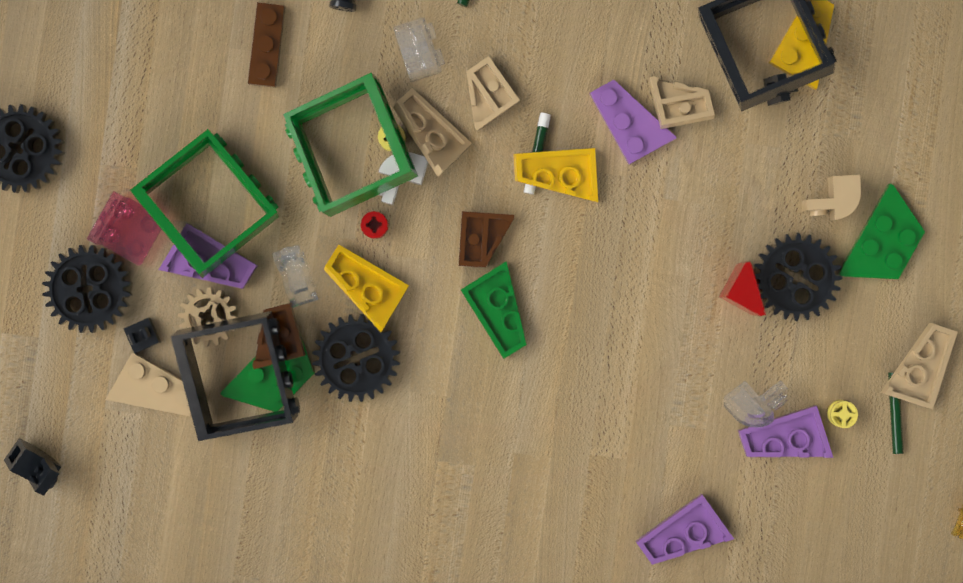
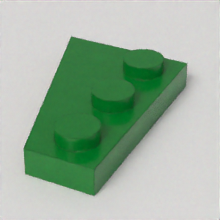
M506 261L461 289V292L503 359L527 345Z

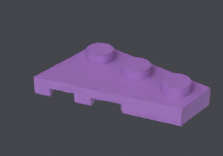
M615 80L590 92L593 102L628 165L677 138L667 128L661 129L659 121Z
M816 405L738 430L747 457L834 458Z
M700 494L637 539L636 543L653 565L682 556L691 551L708 548L720 542H727L734 538L705 497Z

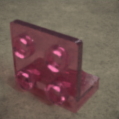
M113 191L86 239L96 245H102L140 266L162 229L141 204L122 193Z

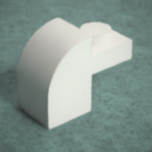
M409 152L418 177L408 182L422 185L428 161L425 156ZM393 155L388 157L379 169L380 174L387 176L399 171ZM399 186L379 194L383 196L382 202L394 205Z

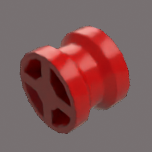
M372 211L363 216L360 226L366 236L378 239L387 233L389 223L383 214Z

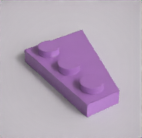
M186 223L180 233L204 263L225 247V245ZM173 245L159 270L244 289L258 265L235 252L204 278H201L176 246Z

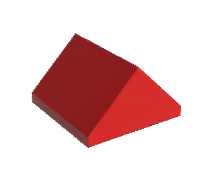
M751 261L737 263L719 297L750 315H766Z

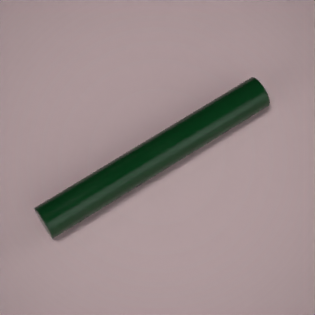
M888 372V381L894 372ZM889 396L893 454H903L901 399Z

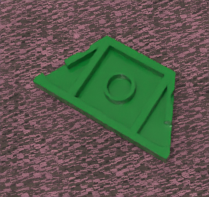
M891 183L886 186L838 271V276L899 279L925 231L895 186Z
M303 340L302 343L306 355L285 361L287 371H291L294 386L291 387L293 396L315 374ZM255 357L220 393L224 397L272 412L279 411L283 407L273 364L253 369Z

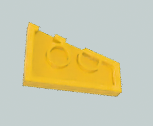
M810 0L815 12L813 18L816 24L821 23L826 34L824 41L827 44L834 4L827 0ZM797 14L769 61V64L790 76L820 64ZM819 80L809 83L807 86L816 90Z
M595 148L513 154L515 181L598 202Z
M341 245L337 246L324 268L326 273L380 332L383 331L409 287L408 284Z

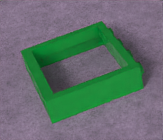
M373 73L364 75L283 114L286 120L285 132L290 139L293 138L296 146L293 148L294 155L299 163H303L306 171L303 173L304 180L308 187H312L314 191L313 203L317 205L319 212L329 217L418 177L381 83ZM368 93L399 171L332 201L302 124Z
M209 129L130 189L134 197L201 278H204L279 218L276 211L279 206L274 202L273 198L270 195L265 197L260 192L259 188L262 186L253 174L249 176L245 174L241 169L245 165L235 153L230 156L225 150L227 143L218 133L213 135ZM210 146L266 215L204 263L148 194Z

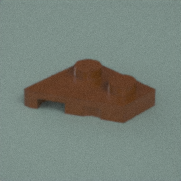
M462 211L458 266L486 268L513 222L514 215Z
M292 302L263 310V313L272 311L273 317L279 321L280 334H278L280 344H283L286 348L287 360L305 356ZM262 325L258 335V346L255 360H253V369L272 365Z

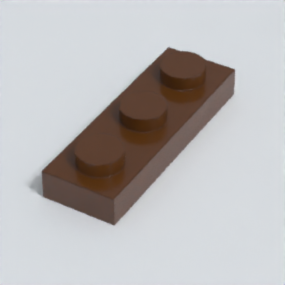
M257 2L248 77L249 85L276 88L285 15L284 5Z

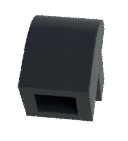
M21 438L17 440L4 459L11 472L27 479L34 491L42 496L54 487L60 474L61 465L55 459Z

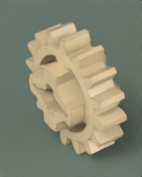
M211 287L207 288L206 294H204L202 289L196 290V297L188 294L187 298L190 302L181 303L180 305L185 309V313L178 314V317L184 318L185 321L179 325L180 328L194 327L191 315L195 317L197 326L239 318L232 315L237 306H230L228 304L232 297L228 296L223 299V291L218 290L216 294H213V288ZM203 299H211L204 307L196 305ZM221 305L225 310L226 319L222 317L219 310ZM211 310V316L214 318V321L205 323L206 318L203 316V313L210 312ZM227 331L214 335L195 337L193 343L198 344L203 340L204 346L208 347L211 340H213L215 345H219L220 337L228 340L230 337Z

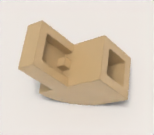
M860 175L828 177V198L802 201V212L810 211V216L827 215V210H829L830 221L843 219L849 216L860 202Z

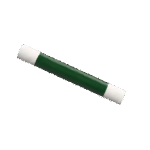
M540 113L532 152H543L550 114ZM525 184L524 193L534 195L536 186Z

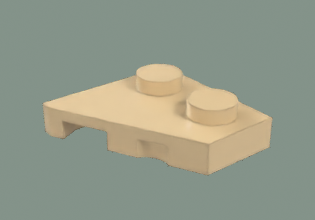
M489 56L466 71L476 131L520 102Z
M654 76L649 78V85L661 129L714 119L715 113L709 90L699 87L691 88L679 82L671 84L659 81L658 77Z

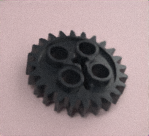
M23 104L19 105L18 111L15 106L8 105V113L0 108V146L3 145L5 148V155L0 159V183L2 182V190L8 191L11 185L13 193H19L21 186L26 193H30L31 185L39 190L41 189L39 181L41 180L49 184L50 180L47 175L58 174L53 166L63 164L57 159V155L65 154L64 151L58 149V146L63 144L64 140L56 139L55 137L61 130L51 129L55 121L52 119L45 121L47 116L45 112H40L36 116L37 108L31 106L27 112L26 106ZM19 123L21 132L18 136L13 137L11 127ZM30 129L34 130L32 135H29ZM41 138L44 147L40 152L36 153L33 149V143ZM17 144L21 145L23 149L22 154L18 153V150L15 148ZM26 161L28 170L25 174L20 175L18 173V165L20 162ZM10 162L9 168L5 169V165Z
M796 233L793 241L789 234H786L784 243L775 238L776 247L773 248L767 244L765 247L768 254H758L763 260L762 264H754V267L760 270V273L754 275L756 279H760V283L757 285L758 289H762L761 299H767L764 308H769L773 305L772 314L777 315L780 311H783V319L785 320L789 317L790 313L793 314L794 321L799 320L800 314H803L805 320H809L811 311L816 316H820L818 309L820 306L826 310L829 309L826 303L827 299L836 301V298L831 294L832 290H841L840 287L834 285L835 281L843 279V277L835 275V271L839 270L841 265L832 264L837 255L828 256L827 253L831 247L826 246L821 249V239L815 241L814 244L811 243L812 237L810 234L806 236L804 241H802L800 233ZM792 250L796 251L800 258L799 263L795 266H789L785 261L786 254ZM779 263L792 272L802 271L801 277L818 286V290L814 291L802 282L793 284L794 278L776 268V264ZM813 265H819L823 270V275L819 280H813L809 275V270ZM776 274H781L785 278V285L779 290L774 289L771 285V279ZM800 288L806 289L809 294L808 300L803 304L795 300V292Z
M79 245L78 253L74 248H68L69 257L63 253L58 254L61 262L51 261V265L55 270L54 272L45 271V274L51 277L50 281L42 282V285L49 287V291L44 292L42 296L50 297L51 301L45 304V307L54 306L55 308L51 313V317L60 315L61 318L58 323L60 325L69 321L68 330H74L78 325L79 333H85L87 326L91 333L96 332L97 325L101 330H106V321L115 325L117 322L114 315L124 316L120 309L121 306H130L124 300L125 297L133 296V293L126 291V287L131 286L133 282L125 281L124 279L130 272H121L120 270L124 262L114 263L115 253L106 257L107 249L101 248L97 253L95 245H91L88 252L84 245ZM83 265L87 266L86 276L83 271ZM98 266H101L105 271V277L101 281H97L94 278V270ZM70 270L76 271L78 275V280L73 285L67 281V274ZM87 285L92 286L93 291L83 292V287ZM101 293L106 294L109 299V303L105 308H101L97 303V298ZM74 297H78L82 303L78 312L73 311L70 306V302ZM89 301L93 309L92 313H89L88 311Z
M349 314L348 322H345L342 317H338L339 326L332 322L328 323L331 331L321 330L320 332L325 338L324 341L315 340V343L321 347L320 350L312 351V354L319 356V360L312 362V365L320 366L321 370L315 373V376L323 375L325 378L320 385L323 386L329 383L331 385L328 391L329 394L337 389L339 391L338 399H341L344 394H348L349 402L353 401L355 395H358L360 402L364 401L365 394L374 399V390L376 389L383 394L382 384L391 386L392 382L388 376H397L398 374L392 369V366H398L401 363L393 359V356L400 354L399 350L392 349V346L398 341H389L388 337L392 333L391 330L385 333L383 331L380 332L370 320L368 323L365 322L364 314H360L358 321H355L353 314ZM362 332L369 334L371 337V344L367 348H362L357 344V336ZM335 343H341L345 346L346 353L344 357L336 358L332 354L331 349ZM374 347L379 348L377 353L362 358L360 360L361 365L352 362L338 369L334 368V364L352 357V351L354 350L357 354H360ZM370 358L380 360L382 367L379 372L373 373L368 370L367 361ZM351 368L355 371L356 380L353 383H347L343 380L342 372L344 369Z

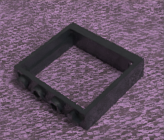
M715 0L698 7L700 22L741 112L834 73L835 63L837 62L832 47L827 48L825 44V31L821 23L816 24L813 18L815 12L810 0L790 1L820 64L752 93H749L716 19L760 0Z
M272 311L181 329L170 336L198 441L290 424L298 417L300 403L298 398L293 396L291 388L294 386L291 371H287L286 368L287 352L285 346L280 344L278 334H280V324L278 319L273 317ZM262 324L284 410L213 424L191 338Z

